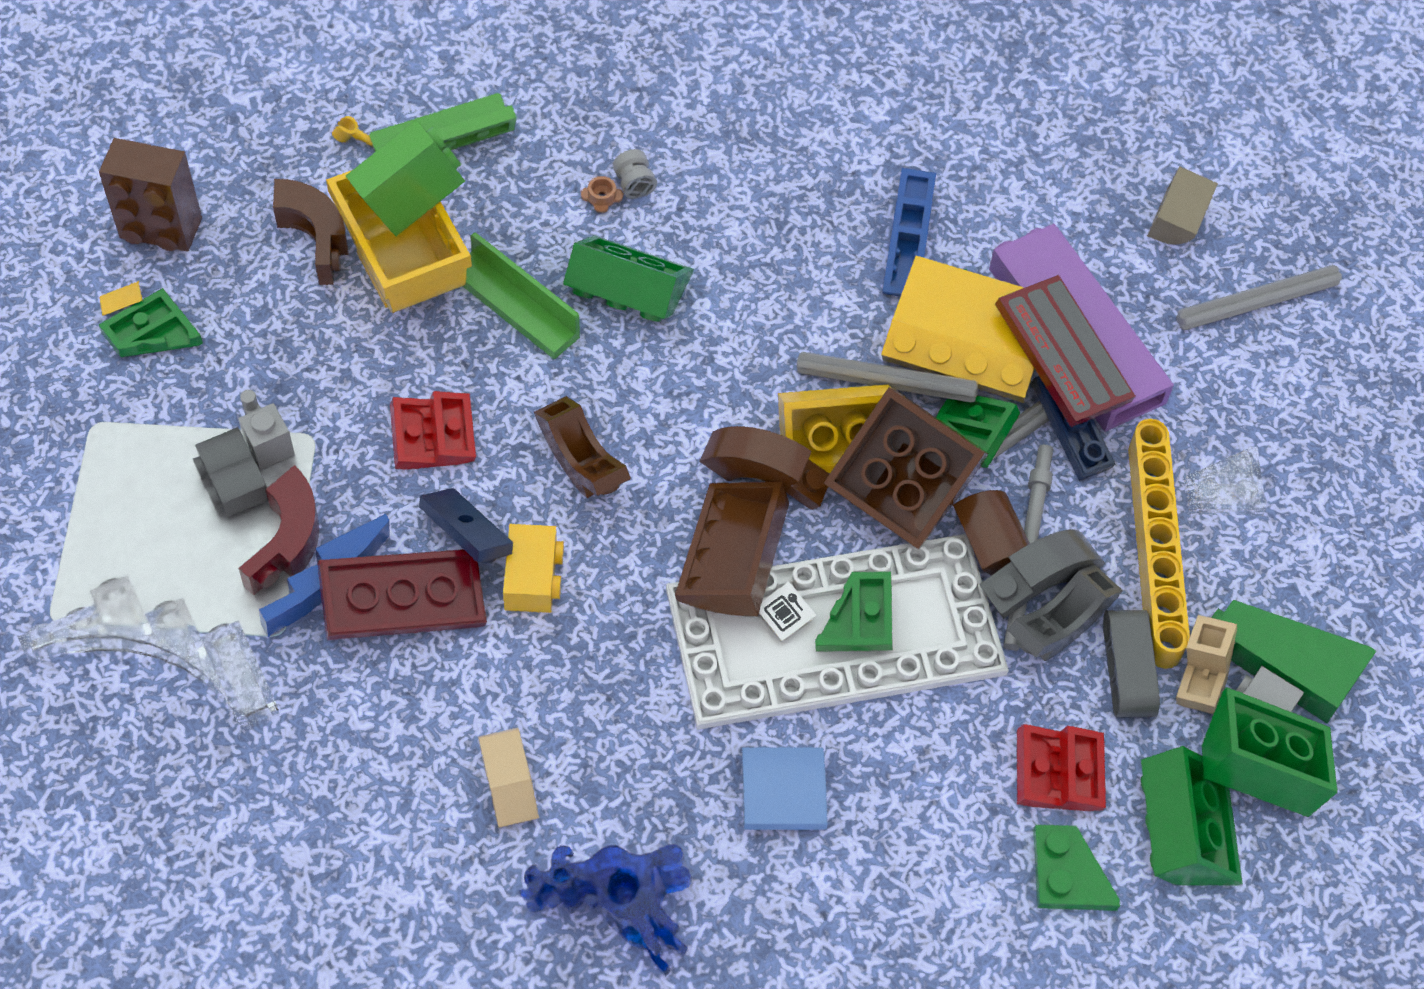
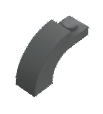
M1074 529L1063 530L1042 537L1020 549L1009 557L1011 561L1009 564L979 585L1004 619L1048 588L1060 583L1069 582L1077 571L1092 565H1096L1100 569L1105 565V562L1082 532Z
M1096 565L1089 566L1077 571L1069 583L1042 608L1015 619L1007 631L1016 638V643L1023 651L1035 657L1040 656L1046 661L1063 651L1090 628L1113 604L1123 590Z

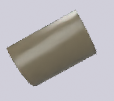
M1179 166L1168 185L1147 237L1172 245L1184 244L1195 238L1218 183Z

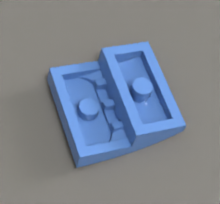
M742 747L744 830H827V795L823 748Z

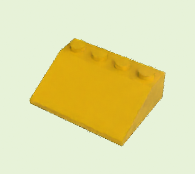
M915 256L881 353L883 361L916 371L974 380L978 382L979 390L1024 403L1034 367L995 306L999 297L1024 287Z

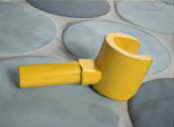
M351 116L341 118L337 123L338 126L332 131V136L339 142H347L352 137L373 147L369 135L358 129L357 121Z

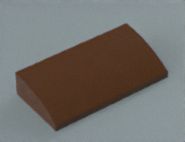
M783 481L709 484L675 593L677 601L715 613L758 617L789 506Z

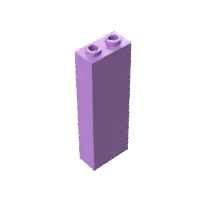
M1055 223L1042 229L1035 228L1027 233L1026 236L1014 241L1002 242L993 250L989 270L997 280L1025 288L1056 275L1061 277L1136 397L1131 403L1095 417L1104 432L1167 404L1174 384Z

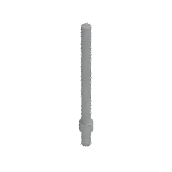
M1040 445L1038 447L1035 469L1030 471L1028 487L1031 489L1024 532L1030 544L1038 540L1046 492L1050 491L1053 474L1050 472L1053 447L1049 445ZM1027 603L1008 617L1003 646L1005 649L1019 650L1016 638L1007 630L1015 619L1025 615Z

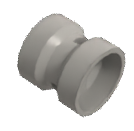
M639 149L627 150L619 154L613 162L615 174L622 180L621 188L625 196L630 199L647 196L657 186V180L653 171L648 169V159L645 153Z

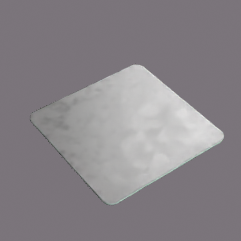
M100 422L91 427L86 440L50 606V616L54 622L61 625L267 636L261 626L258 609L289 594L287 578L290 576L282 571L278 580L271 587L263 588L256 595H252L243 586L238 568L272 540L279 529L281 519L270 508L268 501L230 517L226 516L223 507L215 510L206 490L212 484L209 478L201 480L192 460L199 456L195 444L232 429ZM290 432L295 456L260 471L267 487L294 465L303 473L310 484L315 453V441L310 435ZM286 627L270 635V637L281 634Z

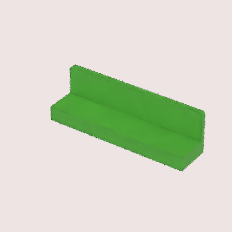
M495 93L371 132L369 137L376 152L417 119L426 131L433 127L442 138L446 146L441 151L447 147L450 150H454L514 131L517 116L512 105L505 106L501 94Z
M474 232L470 235L472 267L467 268L466 283L463 287L555 360L580 338L578 312L479 234Z

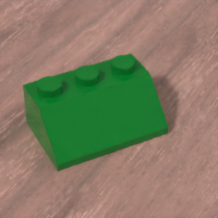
M594 235L574 243L563 285L573 288L572 293L580 297L593 298L595 295L606 299V305L620 310H627V307L639 310L641 317L660 322L661 318L666 319L673 315L694 269Z
M1228 687L1222 691L1202 743L1204 779L1306 817H1310L1338 793L1329 726Z
M1184 746L1141 759L1143 774L1141 777V787L1145 793L1147 808L1145 823L1150 833L1152 850L1150 864L1154 875L1176 886H1232L1243 884L1230 788L1204 779L1202 756Z

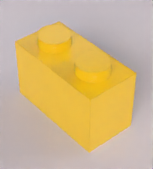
M509 524L508 538L513 541L512 554L506 556L503 586L504 610L552 613L553 599H560L561 576L555 575V565H563L564 541H557L556 526Z

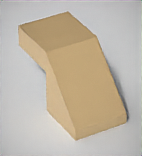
M1201 615L1197 616L1186 647L1188 664L1176 695V704L1214 714L1221 693L1227 683L1237 624Z
M514 728L479 736L485 774L490 787L498 828L538 819L539 815L532 780L519 729Z

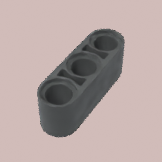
M1106 610L1103 617V633L1114 715L1116 718L1157 717L1160 707V696L1148 613L1146 610Z

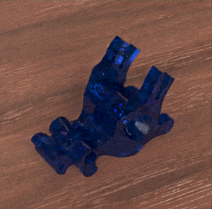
M676 844L666 845L653 852L641 855L629 853L617 845H609L600 849L589 859L574 863L565 859L566 856L569 858L574 856L573 850L569 846L560 845L552 853L551 868L549 870L540 871L536 864L528 867L524 874L527 890L521 889L519 894L524 900L528 901L526 906L529 911L535 913L541 911L547 905L553 910L559 904H562L572 914L583 903L591 909H594L599 904L607 923L628 944L641 948L648 953L656 968L665 977L671 969L667 962L662 959L663 951L658 941H662L668 950H675L681 956H684L688 951L687 946L675 936L680 930L679 925L662 909V902L666 894L685 890L692 882L689 869L682 866L685 860L682 849Z

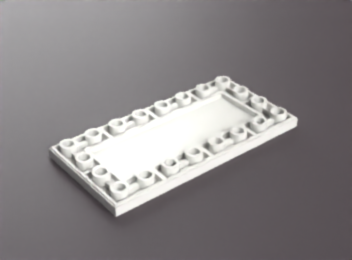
M966 534L926 540L920 549L908 543L772 566L763 600L787 582H790L817 615L783 641L776 635L760 613L758 617L736 616L695 608L676 600L675 593L679 582L666 584L667 597L697 730L1006 676L1009 671L987 596L979 585L982 583L972 546ZM891 571L893 650L816 652L815 640L818 634L821 635L836 600L841 598L844 592L843 587L852 572Z

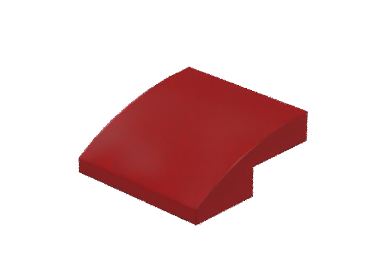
M433 391L430 399L392 398L390 415L395 469H419L459 465L475 461L476 450L470 393Z
M1028 724L1020 726L1017 729V805L1079 811L1104 810L1106 808L1104 733L1069 725L1061 731Z

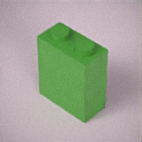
M417 119L346 175L362 199L395 236L399 235L465 182L456 170L462 165L448 147L441 151L446 146L445 142L433 127L426 131Z

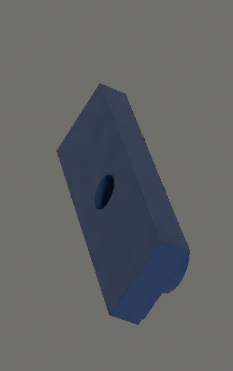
M1039 376L1034 377L1031 384L1078 480L1081 481L1113 468L1116 464L1094 420L1090 419L1071 427Z
M450 488L420 495L419 508L476 562L492 563L496 558L512 554L513 541L456 489Z

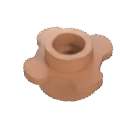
M598 176L589 182L588 188L582 189L581 198L584 201H589L594 206L596 212L605 213L613 203L622 201L623 192L620 189H616V184L611 178Z

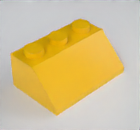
M887 384L778 393L780 434L811 450L809 460L826 472L831 473L890 386Z

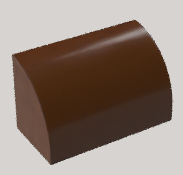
M1001 490L982 491L953 504L981 568L991 576L1011 562L1009 559L1011 555L1030 544L1006 492Z

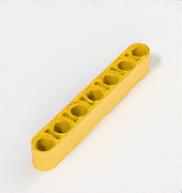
M1150 418L1142 420L1136 426L1129 444L1128 455L1142 607L1149 616L1155 665L1159 668L1168 669L1178 665L1182 659L1190 633L1169 432L1162 422ZM1147 473L1153 474V475H1155L1156 477H1152V476L1148 475ZM1150 506H1155V507L1159 508L1160 510H1155V509L1151 508ZM1153 539H1158L1164 544L1157 543ZM1156 572L1164 574L1167 578L1159 577L1156 575ZM1158 607H1165L1171 613H1165L1161 611ZM1164 641L1172 644L1174 649L1167 648L1161 642Z

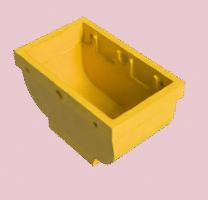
M352 170L326 179L328 192L356 246L357 255L385 308L388 307L391 313L465 285L467 268L472 267L471 255L441 201L399 235L395 236L347 179L346 175Z

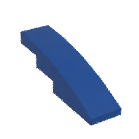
M908 168L901 169L882 294L901 297L915 256L923 258L925 256L937 173Z
M384 514L315 548L317 564L319 560L373 556L390 536V521L387 515ZM317 564L287 578L289 594L258 609L261 626L268 637L301 619L322 603Z

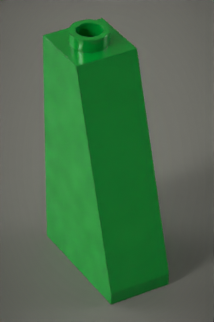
M1236 600L1231 602L1225 612L1218 608L1211 617L1237 624L1231 658L1233 663L1253 676L1263 666L1303 691L1304 693L1297 705L1325 723L1330 721L1376 653V650L1370 646Z

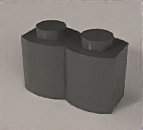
M238 427L195 444L199 456L192 460L201 480L209 478L212 484L206 490L215 510L223 507L226 516L230 517L268 501L266 483Z

